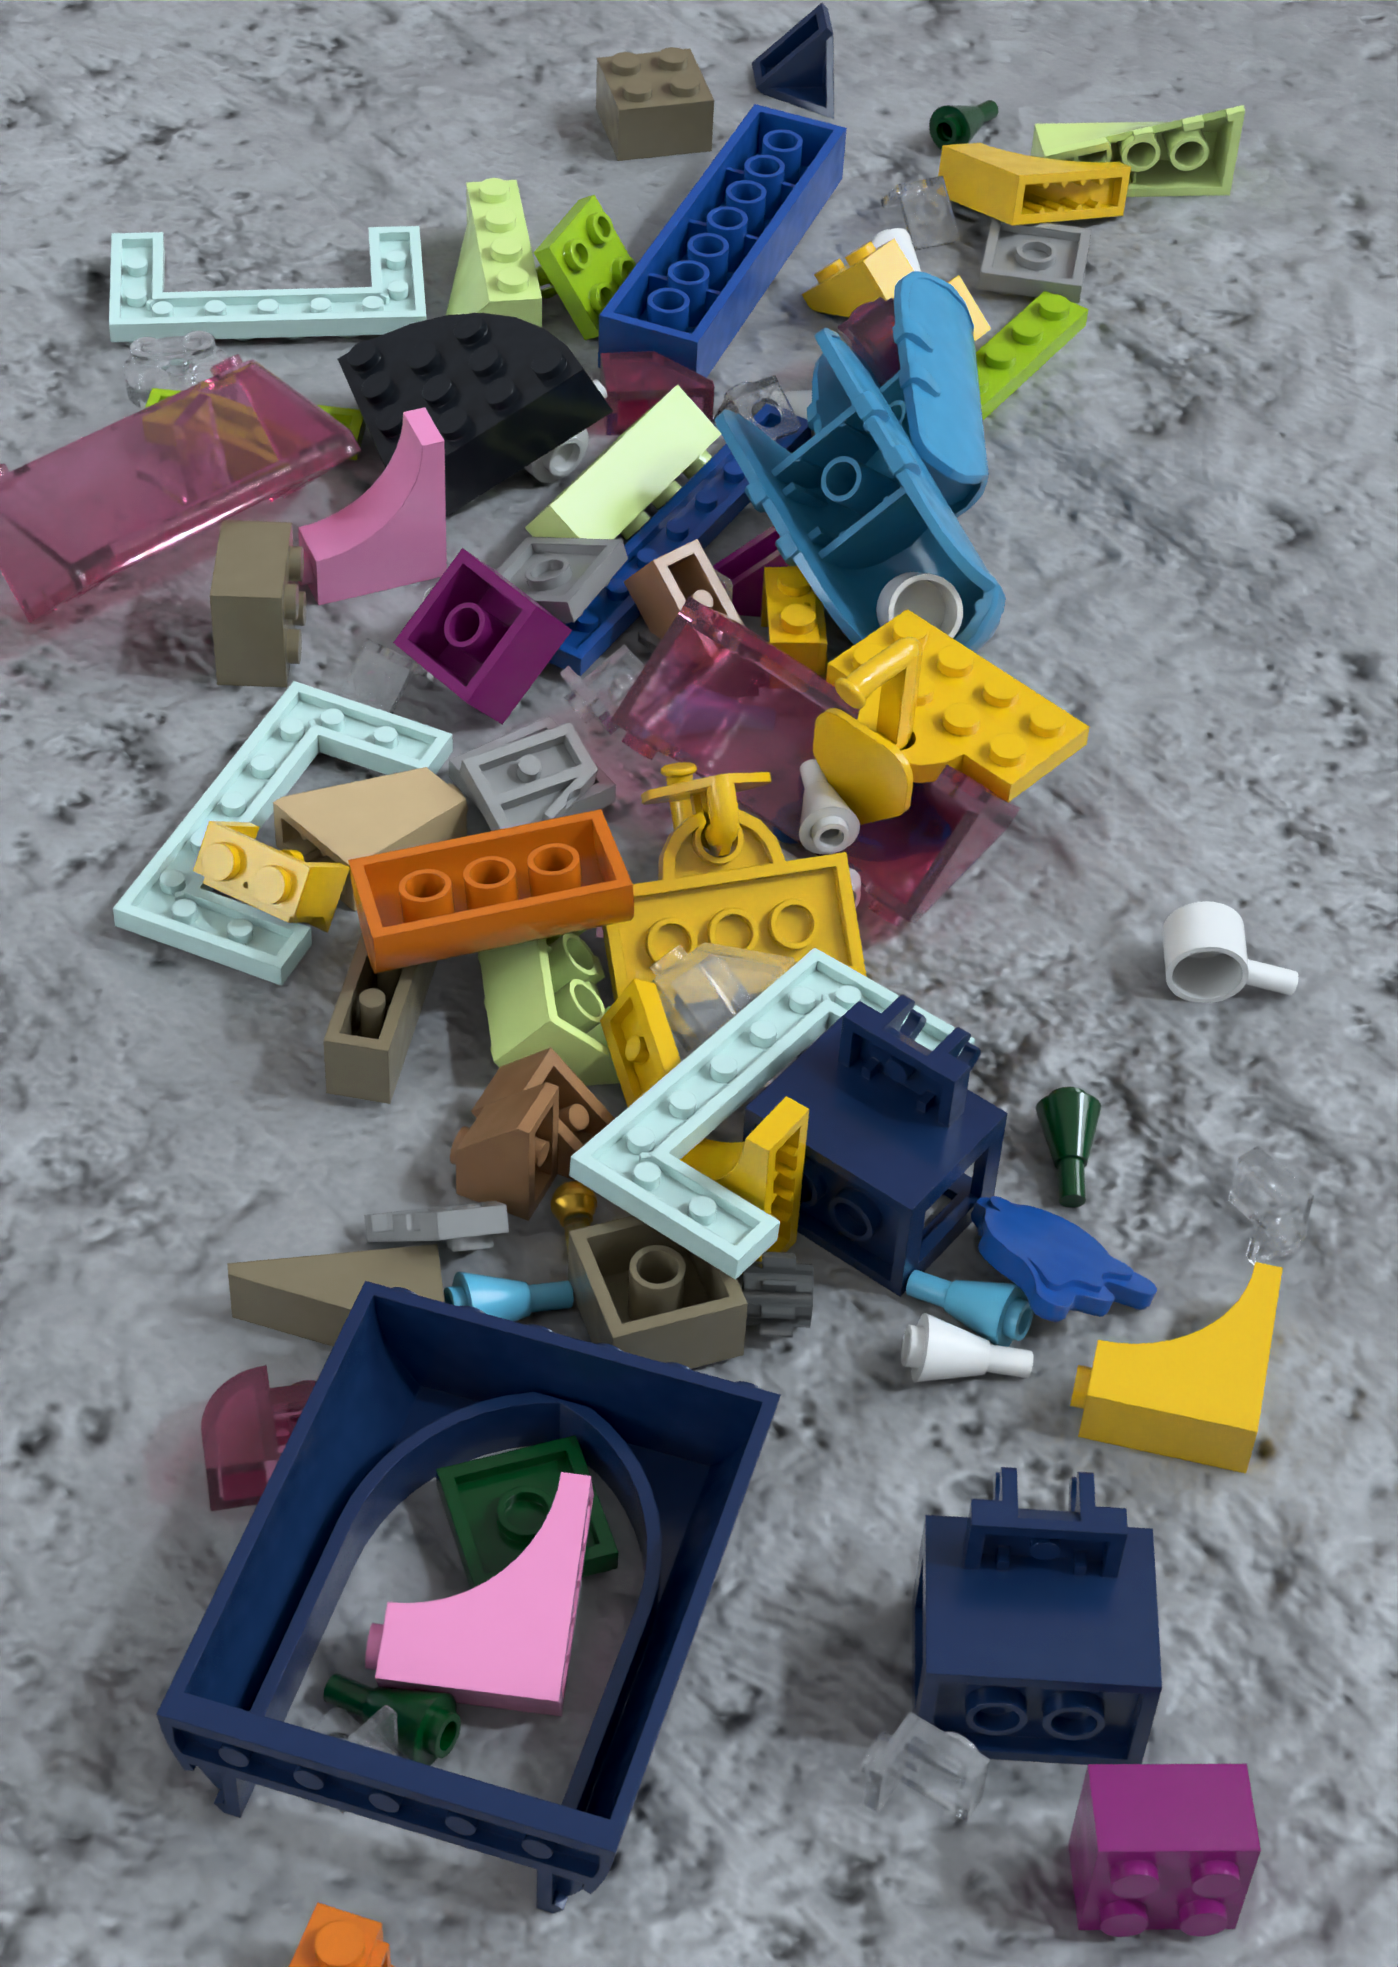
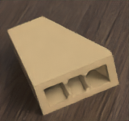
M427 767L287 795L273 802L276 847L280 850H298L303 855L304 862L342 863L349 867L348 860L467 836L468 805L466 798L455 785L446 783ZM349 869L339 899L355 912L357 908Z

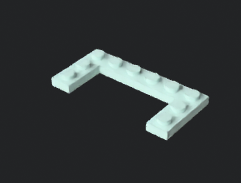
M419 226L368 227L372 287L164 292L165 247L163 232L112 233L109 303L111 342L141 344L148 341L170 340L197 342L206 339H235L247 341L253 338L286 337L289 339H302L316 336L353 338L358 335H383L406 325L426 320V305Z
M293 681L113 907L115 926L282 986L312 945L311 927L301 923H287L253 906L212 892L214 888L203 884L204 876L194 872L193 868L208 822H250L259 826L260 830L273 813V802L287 795L319 752L386 775L424 767L437 774L453 752V734Z
M813 948L571 1156L569 1176L736 1280L777 1241L780 1221L680 1159L822 1033L828 1030L858 1001L882 1013L899 995L817 948ZM915 1005L913 1009L926 1018V1024L915 1041L933 1051L955 1027ZM971 1037L968 1042L974 1045L975 1039Z

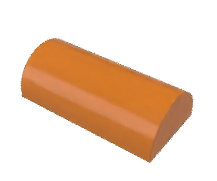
M602 809L348 860L360 927L374 973L631 921L634 916L633 884Z

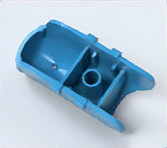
M913 271L901 278L895 285L894 314L867 344L863 354L852 351L870 373L957 518L969 510L982 497L989 477L976 349L973 336L974 324L966 302L951 284L926 272ZM824 354L815 363L812 378V403L807 407L808 426L815 434L852 405L850 398Z
M824 328L815 334V338L851 400L852 405L793 453L779 445L739 413L724 409L715 418L720 433L749 482V485L745 488V493L755 510L760 513H767L780 536L776 540L775 545L785 563L790 566H798L828 613L854 645L880 628L876 608L879 595L885 585L898 575L908 572H919L940 576L955 587L962 601L963 618L961 626L953 639L976 653L993 636L1000 623L1006 601L1003 589L989 573L868 370L849 346L841 340L838 333Z

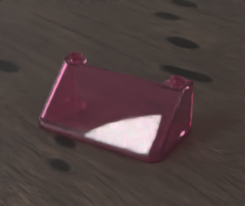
M236 354L211 367L209 370L213 377L19 468L9 471L5 463L0 464V570L29 623H32L57 610L56 607L60 604H65L76 597L79 598L87 594L115 574L221 523L222 520H227L267 499L273 502L306 487L362 451L352 431L255 359L243 362L240 355Z
M689 596L610 721L627 732L621 741L639 754L653 760L656 753L660 752L679 763H693L697 767L695 774L701 778L728 773L770 772L771 783L763 787L736 792L737 802L802 845L799 838V829L805 789L800 775V766L807 760L815 759L813 754L815 721L821 713L829 708L841 709L855 719H858L860 709L848 705L839 696L835 687L828 683L825 678L738 621ZM947 764L936 781L925 783L913 782L911 804L906 812L900 816L860 825V831L856 840L849 847L837 853H847L849 868L858 872L861 885L873 897L868 906L870 910L897 927L901 925L904 919L916 924L1005 832L1021 808L1012 801L1006 802L962 771ZM946 823H948L950 834L945 840L941 841Z

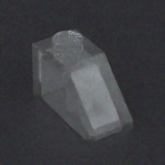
M704 942L689 954L679 945L649 968L656 976L651 982L656 984L671 1032L685 1051L688 1052L724 1026L797 962L793 957Z

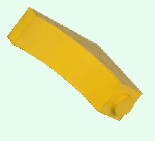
M982 143L942 145L936 195L1012 226L1123 216L1131 167L1120 162H1076L1034 157L998 149Z
M787 1096L746 1137L744 1142H721L704 1138L680 1159L780 1221L778 1239L765 1252H787L796 1243L809 1108ZM762 1255L756 1260V1262H762Z
M1255 1262L1247 1288L1231 1309L1215 1322L1189 1335L1172 1340L1137 1344L1098 1340L1092 1367L1078 1365L1070 1406L1083 1409L1078 1437L1246 1473L1258 1433L1283 1268Z

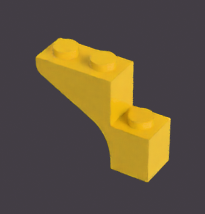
M895 238L878 248H875L872 241H869L844 257L848 263L844 266L841 259L838 258L817 271L814 276L818 283L801 294L807 305L816 312L885 324L894 314L895 285L901 278L914 270ZM960 275L948 280L947 283L951 284L966 302L974 324L973 336L974 341H976L991 330V327Z

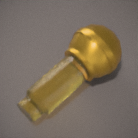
M569 1181L561 1184L552 1194L550 1201L551 1212L564 1228L567 1253L569 1248V1231L591 1226L593 1215L597 1208V1196L593 1190L578 1181Z

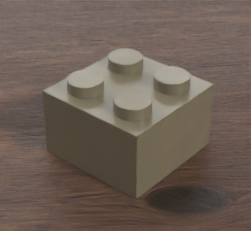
M669 47L662 49L660 52L640 54L620 52L614 56L597 58L596 110L617 161L712 151L714 99L691 49Z
M221 521L210 589L217 685L287 687L290 664H300L302 635L301 629H295V626H305L307 600L306 591H299L298 584L295 581H303L304 549L303 546H293L292 522Z
M633 1215L569 1231L568 1281L572 1285L575 1302L592 1343L610 1344L618 1347L623 1352L664 1363H680L690 1369L744 1355L748 1303L737 1279H733Z

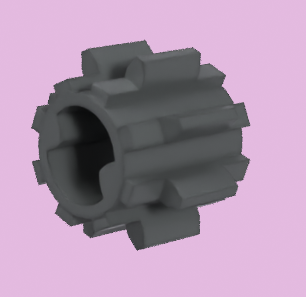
M764 1252L762 1254V1262L755 1261L743 1272L742 1292L748 1303L746 1325L759 1326V1336L792 1338L793 1327L810 1328L814 1289L812 1264L796 1263L795 1253Z

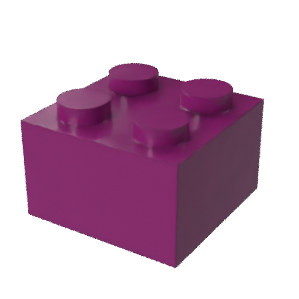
M462 548L393 643L467 704L503 725L572 630L496 570Z
M1247 1763L1088 1764L1068 1843L1078 1930H1102L1103 1933L1109 1936L1129 1937L1142 1933L1145 1930H1181L1191 1936H1210L1224 1929H1235L1261 1852Z

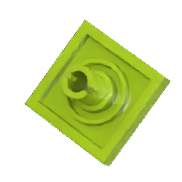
M594 194L579 199L533 252L540 263V266L536 267L539 286L550 283V287L540 290L542 298L548 299L558 294L584 340L599 336L600 313L636 266L635 261L629 256L617 235L610 217L604 212Z

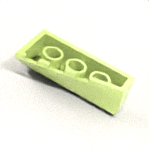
M1244 105L1171 122L1035 124L1031 156L1076 162H1120L1131 167L1126 197L1230 195L1245 108Z
M489 178L481 182H466L467 226L446 315L488 313L516 317L542 327V295L517 180Z
M676 385L629 426L615 442L607 447L592 464L552 500L525 529L532 537L614 539L621 534L627 540L651 518L644 511L650 503L656 509H659L682 488L675 480L681 473L689 479L712 458L706 449L721 433L679 385Z
M586 930L478 952L485 995L484 1005L487 1011L491 1039L490 1051L493 1062L499 1068L529 1055L552 1048L585 1086L620 1083L600 1023V1019L611 1007L604 1008L596 985L605 978L599 958L594 956L588 945L580 938V935Z

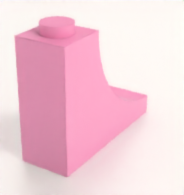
M425 407L403 412L402 430L396 450L383 473L364 494L339 512L312 524L298 527L299 546H303L304 549L303 581H298L301 586H309L318 606L439 578L446 571L444 439Z
M561 1472L555 1499L541 1529L517 1559L488 1581L466 1592L444 1599L416 1603L387 1602L384 1624L372 1623L370 1627L365 1656V1668L376 1670L375 1680L378 1686L449 1693L453 1695L456 1703L562 1716L594 1496L591 1476Z

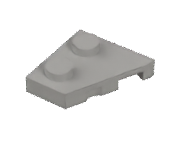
M568 722L462 759L459 773L491 831L563 817L595 783L598 768L572 723Z
M497 1201L364 1215L368 1243L446 1240L447 1249L452 1248V1251H468L494 1247L492 1234L509 1233L506 1204Z

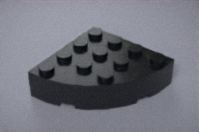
M469 313L446 315L406 325L372 340L361 341L354 345L348 353L337 358L385 468L389 464L400 439L403 412L426 408L444 439L446 517L613 412L566 344L546 329L511 316Z

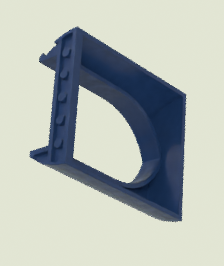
M365 1281L156 1713L161 1731L169 1748L185 1771H194L196 1766H198L219 1789L214 1804L223 1813L241 1818L257 1784L537 1869L536 1908L554 1914L564 1910L568 1897L581 1890L592 1894L605 1880L612 1867L781 1395L763 1390L749 1382H733L696 1372L680 1363L656 1361L623 1352L618 1347L610 1344H594L554 1333L552 1330L541 1325H525L488 1315L475 1307L455 1306L419 1296L406 1288H390ZM576 1435L586 1464L613 1491L626 1511L641 1551L644 1581L634 1614L561 1805L284 1722L360 1554L379 1525L402 1501L415 1490L435 1478L436 1469L467 1462L483 1455L507 1449L537 1445Z

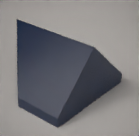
M821 3L752 62L756 89L762 94L834 119L833 30L828 8Z

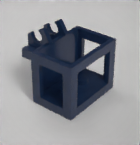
M904 994L900 995L882 1013L858 1001L745 1107L742 1141H745L746 1137L786 1096L809 1108L797 1232L899 1297L906 1291L907 1281L914 1270L925 1272L972 1223L971 1212L977 1199L994 1196L1008 1114L968 1090L970 1071L981 1056V1050L968 1042L971 1034L957 1027L933 1051L916 1042L915 1039L925 1026L926 1018L913 1009L915 1001ZM974 1163L973 1176L971 1178L964 1172ZM942 1194L950 1198L951 1201L923 1229L926 1211Z
M1001 1467L1000 1473L996 1472L994 1474L993 1500L971 1499L968 1517L925 1515L912 1596V1755L1077 1765L1142 1764L1162 1690L1153 1528L1128 1527L1127 1508L1095 1506L1093 1472L1078 1471L1077 1477L1070 1478L1068 1511L1019 1509L1017 1468Z

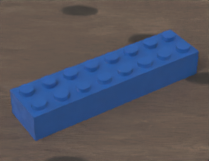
M754 104L600 313L598 368L619 373L624 377L637 378L666 386L671 390L676 385H679L684 392L695 395L842 180L847 128Z

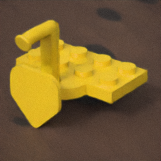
M906 609L828 663L826 681L835 687L839 696L848 705L860 710L858 719L838 708H829L821 713L815 721L813 754L828 783L831 784L854 812L860 825L900 816L906 812L911 804L913 782L942 781L960 772H963L1009 803L1087 745L1090 727Z
M680 762L663 766L661 774L666 776L667 786L650 789L641 794L642 804L644 805L670 803L674 831L669 834L659 855L658 880L633 884L634 916L631 921L602 926L614 1002L634 978L656 984L664 1009L761 994L813 948H817L866 976L847 853L843 852L785 861L778 839L760 819L738 809L736 792L763 787L771 783L770 772L728 773L693 780V773L697 771V767L693 763Z

